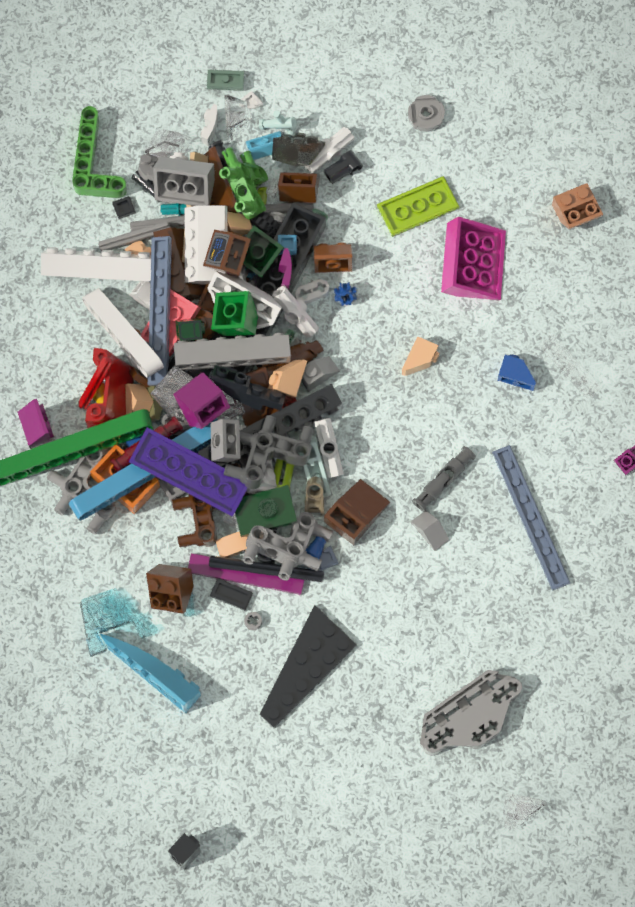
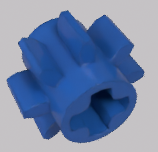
M350 282L340 283L338 288H334V293L336 294L335 301H340L341 306L351 305L353 300H357V295L355 294L357 292L356 287H351Z

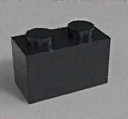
M184 833L172 845L168 853L185 870L201 853L199 848L201 845L192 834L187 836Z

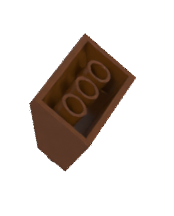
M211 147L204 154L208 156V163L214 164L215 181L210 206H227V212L238 213L234 207L236 200L227 179L220 177L219 173L223 166L215 147Z
M169 227L154 231V237L170 236L172 238L170 289L190 302L194 299L200 300L206 284L185 283V263L182 262L185 229Z

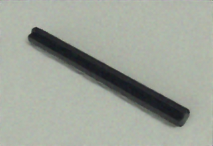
M210 556L209 558L210 567L278 576L282 565L261 562L246 564L243 560ZM294 567L290 578L323 582L324 571Z

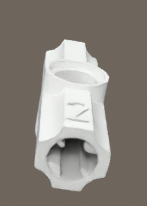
M343 127L330 139H324L318 145L322 148L311 162L303 161L305 167L314 174L327 162L331 163L335 156L338 157L341 151L354 141L351 131Z
M281 286L274 291L272 296L286 312L284 314L286 321L296 324L306 338L311 337L318 331L319 327L306 312L307 305L303 301L295 299L285 286Z
M331 418L315 421L327 478L343 475L344 472ZM326 443L334 445L335 449L332 453L324 451Z

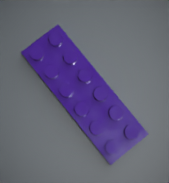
M148 427L129 460V463L232 517L247 490L245 484H242L239 479L224 476L225 468Z

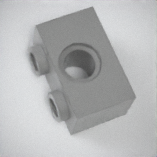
M220 419L212 422L211 461L228 463L240 459L239 420Z

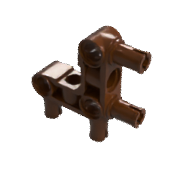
M239 463L232 465L241 468V465ZM246 490L244 496L249 495V493L247 492V490ZM190 494L188 497L172 499L174 511L187 508L192 509L196 531L194 533L177 536L179 547L191 545L211 547L217 540V528L212 516V512L216 508L205 502L197 503L198 499ZM206 533L212 534L210 539L203 540V536Z

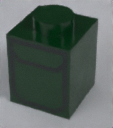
M198 318L175 320L176 337L179 341L202 339V334H205L204 323H201V320Z

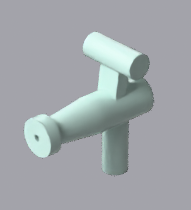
M277 110L273 113L275 119L259 120L260 130H266V128L285 129L288 131L287 138L294 139L297 125L295 117H284Z

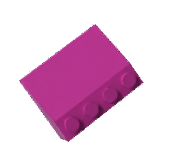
M459 216L449 221L446 227L441 292L456 297L501 300L506 230Z

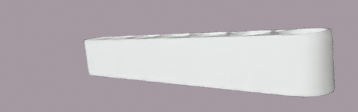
M99 288L82 297L83 303L90 313L146 378L164 368L158 355Z

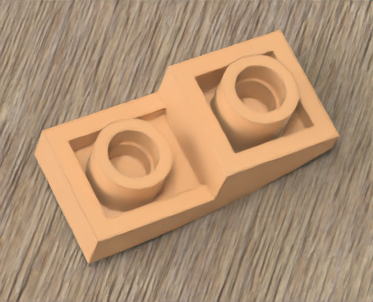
M236 532L216 540L220 557L228 558L246 551V539L248 536L241 538L240 532Z

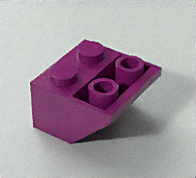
M204 373L199 374L173 394L189 426L204 428L230 408L223 391Z
M37 398L33 399L17 412L30 449L52 442L51 438H54L43 403L39 404Z

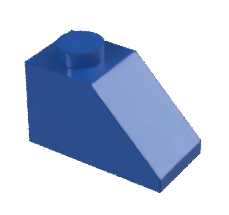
M504 355L497 381L534 391L536 382L524 360L520 359L517 355Z

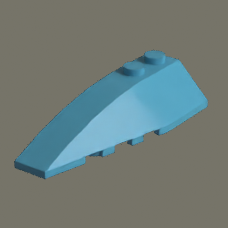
M100 633L95 635L101 644L185 714L200 698L199 686L193 681L187 682L184 679L185 675L180 670L176 669L174 671L153 655L124 641Z

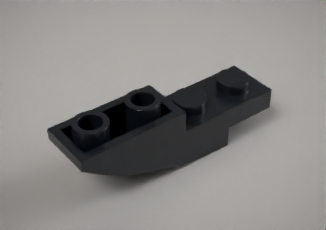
M214 365L210 379L235 400L260 411L262 405L282 410L286 394L278 390L262 387L259 384L250 383L251 376L242 372Z

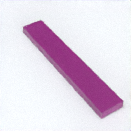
M193 553L190 555L188 568H191L192 574L297 595L302 594L304 580L289 578V580H282L279 576L214 568L209 566L210 557Z

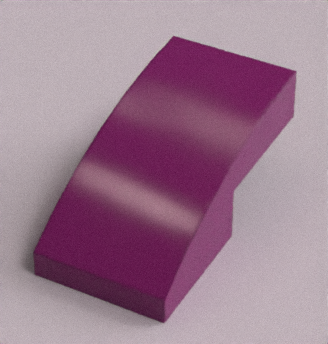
M284 248L278 272L285 273L281 286H285L289 290L292 265L289 250Z

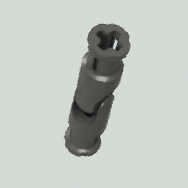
M463 446L461 448L462 451L437 473L436 478L423 488V492L417 498L412 500L413 504L422 512H425L426 507L441 495L444 487L449 486L465 470V466L470 460L476 458L468 447ZM446 470L453 471V473H454L453 478L450 479L449 475H448L447 473H445L444 471H446Z

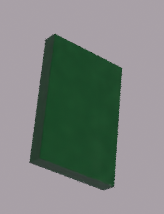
M288 485L244 496L235 511L241 538L248 536L254 526L259 525L272 530L298 523Z

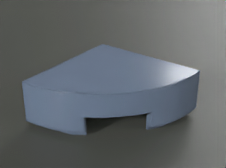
M327 547L320 557L322 560L319 567L320 571L338 564L332 547Z

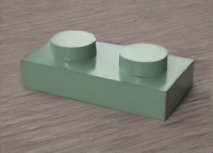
M208 70L207 89L243 91L244 71Z

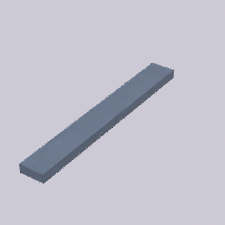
M170 236L152 237L149 346L158 355L164 368L148 377L149 386L168 385L172 238Z
M508 445L492 451L551 590L569 585V578L511 446Z

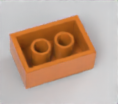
M115 445L90 471L91 477L96 483H100L118 472L111 463V459H116L122 455L124 450ZM157 478L151 479L119 498L118 501L135 515L160 488L159 480Z

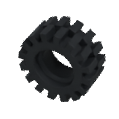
M262 212L250 220L252 226L257 227L272 239H274L280 227L278 221L274 220L273 216H269L267 212Z

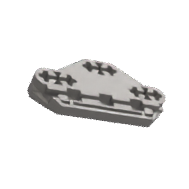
M487 670L424 714L420 746L427 755L435 756L449 746L480 749L496 738L501 732L509 703L520 696L522 690L521 682L515 677L498 674V671ZM496 678L501 679L493 685L494 690L487 683L488 681L489 683L493 682ZM510 686L517 687L515 692L512 690L507 694L508 700H506L505 695L501 698L500 704L498 702L493 703L494 697L497 699L502 696V693L508 692ZM481 691L482 694H480L475 699L470 701V703L472 704V706H470L465 698L467 697V699H469L474 694ZM458 706L459 710L448 717V722L443 713L446 715ZM433 723H436V724H437L434 728H432L431 730H429L428 732H426V725H427V724H428V725H432ZM489 724H491L492 726L496 725V731H494L493 729L488 731L487 735L484 734L483 736H481L480 742H478L477 740L474 742L472 741L474 737L473 735H475L476 737L480 736L482 734V731L485 732L489 729ZM446 730L448 732H453L452 738H450V736H447L443 739V746L442 741H440L436 744V749H434L433 747L430 749L428 748L429 742L434 744L438 741V734L440 735L441 739L445 736Z

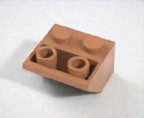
M588 183L553 197L552 206L560 222L569 230L603 216Z

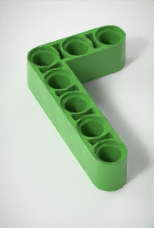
M87 106L81 112L72 178L74 190L79 195L122 198L127 193L126 182L122 177L92 174L99 116L95 107ZM88 116H94L92 119H87ZM87 132L92 133L90 136L84 135ZM84 149H89V150H90V151L87 152V153H83V152H82ZM82 166H87L84 170L80 169ZM79 183H85L82 187L77 186ZM99 184L104 185L102 188H96ZM116 186H122L119 190L114 189Z

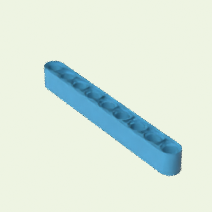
M212 422L202 429L192 427L172 439V441L197 453L211 444ZM130 464L73 498L69 502V506L79 521L84 520L156 476Z

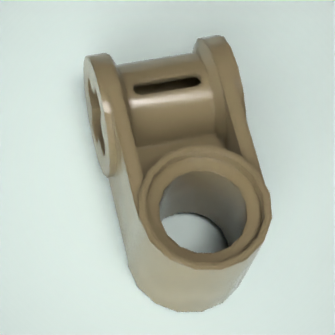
M311 477L306 485L305 512L324 515V483L319 477ZM316 485L320 489L314 491L310 487Z

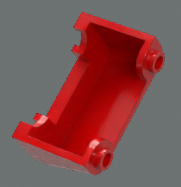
M94 348L93 362L97 368L105 356L111 357L113 364L105 377L103 403H93L87 408L85 418L87 428L126 415L125 384L134 383V379L129 372L132 366L107 349Z

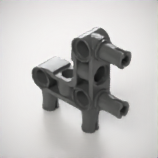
M267 415L262 430L253 435L240 431V443L251 448L247 465L244 468L226 464L224 476L239 479L249 489H257L264 479L267 460L277 458L292 465L303 466L307 464L312 450L310 443L314 429L310 426H303L299 440L274 434L273 431L277 419ZM260 442H266L268 445H261ZM298 452H302V453H304L305 455H304V456H300V455H298L297 453H298ZM249 476H256L257 479H251Z

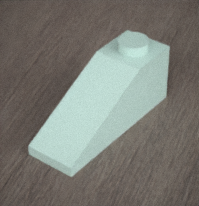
M317 435L312 436L310 443L312 450L309 461L303 465L307 481L315 476L321 478L324 483V497L331 496ZM316 485L310 487L314 491L320 489Z

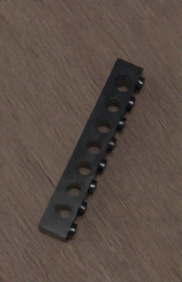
M330 384L283 408L281 411L279 410L271 414L270 416L277 419L274 434L288 437L289 431L294 429L297 432L303 429V426L308 421H311L313 424L315 421L322 419V414L327 412L330 415L338 411V406L342 402L333 385ZM317 400L323 403L322 410L316 407L315 403ZM300 409H304L307 412L306 418L300 417ZM283 417L290 420L289 427L283 425ZM265 418L240 431L253 435L262 430ZM260 442L261 445H268L266 442ZM240 443V456L249 457L250 446ZM211 445L198 451L197 454L211 461ZM235 460L228 463L215 461L212 462L218 464L219 466H223L225 464L233 465L239 462V460Z

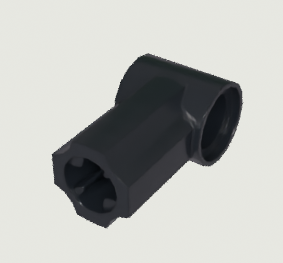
M350 150L344 153L339 158V161L324 169V174L330 183L334 184L348 174L353 175L354 171L361 170L363 165L354 152Z

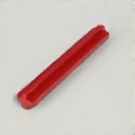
M105 356L101 360L78 401L80 409L86 410L92 402L113 364L111 357Z

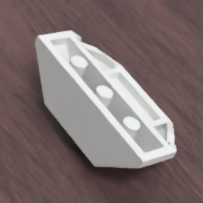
M216 271L208 286V291L211 293L214 304L216 293L251 292L258 315L256 329L273 325L282 308L271 295L232 275Z

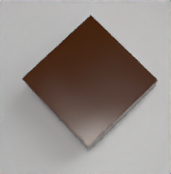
M133 366L129 371L132 378L146 388L149 387L148 378Z

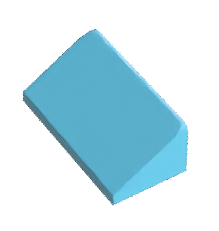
M280 131L246 141L248 151H251L254 160L287 150L285 140Z

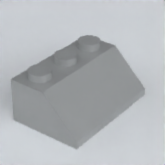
M159 157L153 167L155 200L194 206H210L215 181L213 163Z

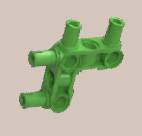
M230 147L222 151L228 167H223L224 169H221L219 174L221 178L227 179L238 201L235 203V210L242 212L245 218L251 220L266 210L256 187L268 181V175L261 166L256 165L251 151H246L240 155L243 162L241 163L238 162L233 148Z

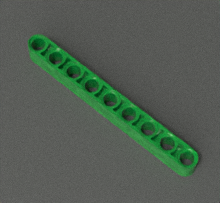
M141 409L0 460V486L142 436L147 427L153 430L149 411Z

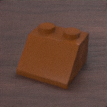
M321 243L314 246L315 273L352 272L351 244L338 243L336 245Z

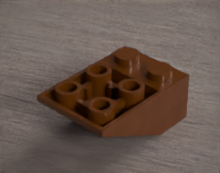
M360 479L324 515V523L354 546L386 509L390 501Z

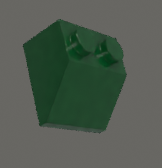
M253 226L246 235V238H250L251 241L243 266L262 278L284 247Z

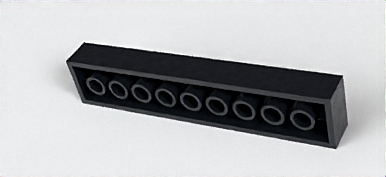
M294 203L291 204L274 237V240L278 242V235H297V255H290L292 269L289 292L291 294L314 251V246L317 245L326 228V217ZM282 255L276 258L262 278L255 274L250 284L272 296L274 291L281 287L285 274L278 272ZM281 308L273 325L256 329V335L270 336L283 309ZM235 335L223 337H226L227 339H235V337L237 336H246V338L254 337L255 335ZM255 365L226 368L245 374L252 371Z

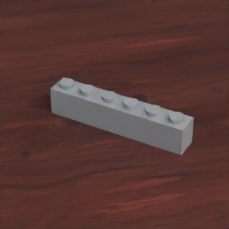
M275 333L273 336L258 334L250 338H246V336H237L235 339L219 337L216 340L209 341L208 339H198L196 342L185 340L174 343L176 371L214 368V365L236 367L289 363L291 358L289 335H284L283 333Z

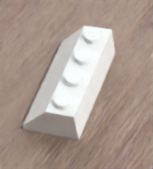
M193 206L185 208V283L210 284L217 270L204 267L203 263L214 229L227 232V206Z

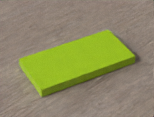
M442 176L378 203L377 208L391 236L394 237L459 209V205L445 177Z

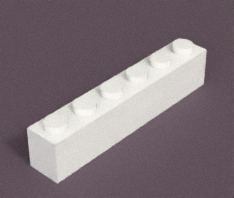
M48 247L41 253V275L150 281L151 255L149 252L131 254L130 251L113 253L112 250L95 252L94 249L76 251V248L58 250L57 247Z

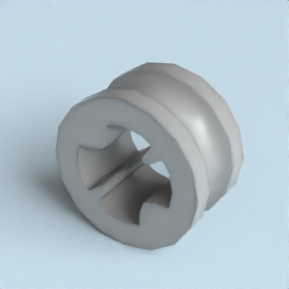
M257 612L248 613L244 618L245 626L249 630L259 629L262 625L261 616ZM249 618H258V620L256 621L258 624L255 626L254 624L249 625Z

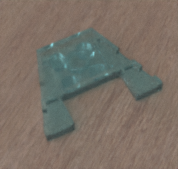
M116 588L82 599L80 602L90 657L107 651L108 647L100 633L133 623L139 636L143 639L157 633L158 628L154 624L151 625L146 620L147 617L138 613L132 607L133 604Z

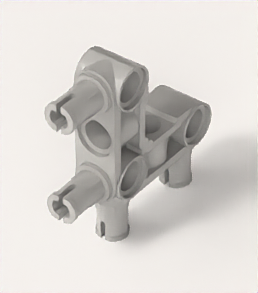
M102 450L81 457L67 477L53 469L49 472L47 480L59 486L62 491V497L54 508L55 512L64 516L69 508V502L91 488L89 487V482L92 479L90 471L104 457ZM93 454L99 455L97 460L90 459ZM76 485L79 487L75 492L69 491L71 486ZM114 502L109 504L112 506L110 510L104 511L101 509L94 513L95 516L86 528L89 532L96 535L104 521L109 520L115 514L116 507Z
M302 512L298 516V523L293 525L289 538L277 535L272 530L263 526H254L246 539L247 548L242 560L246 564H253L257 553H260L282 563L278 575L282 580H289L293 568L297 565L301 566L302 564L318 571L322 560L307 554V551H305L312 535L320 536L328 542L333 530L319 525L314 516L308 512Z

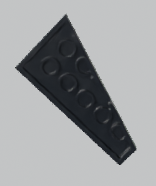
M314 605L260 712V716L273 728L357 646L316 605Z

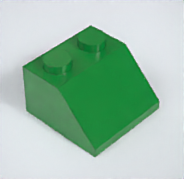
M251 292L216 293L211 329L222 336L256 335L258 315Z

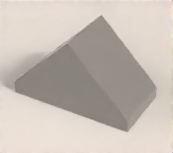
M427 511L422 512L411 521V524L434 551L450 540L439 520Z

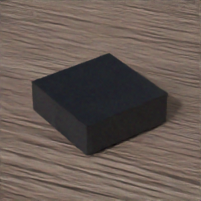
M129 196L112 202L118 220L136 213Z

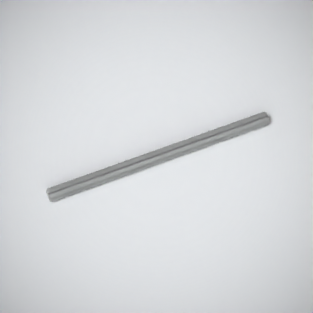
M303 202L265 205L266 210L264 212L269 213V215L271 212L286 214L292 203L305 209L313 210L314 204ZM185 215L130 222V230L132 232L165 221L169 222L170 227L185 226Z

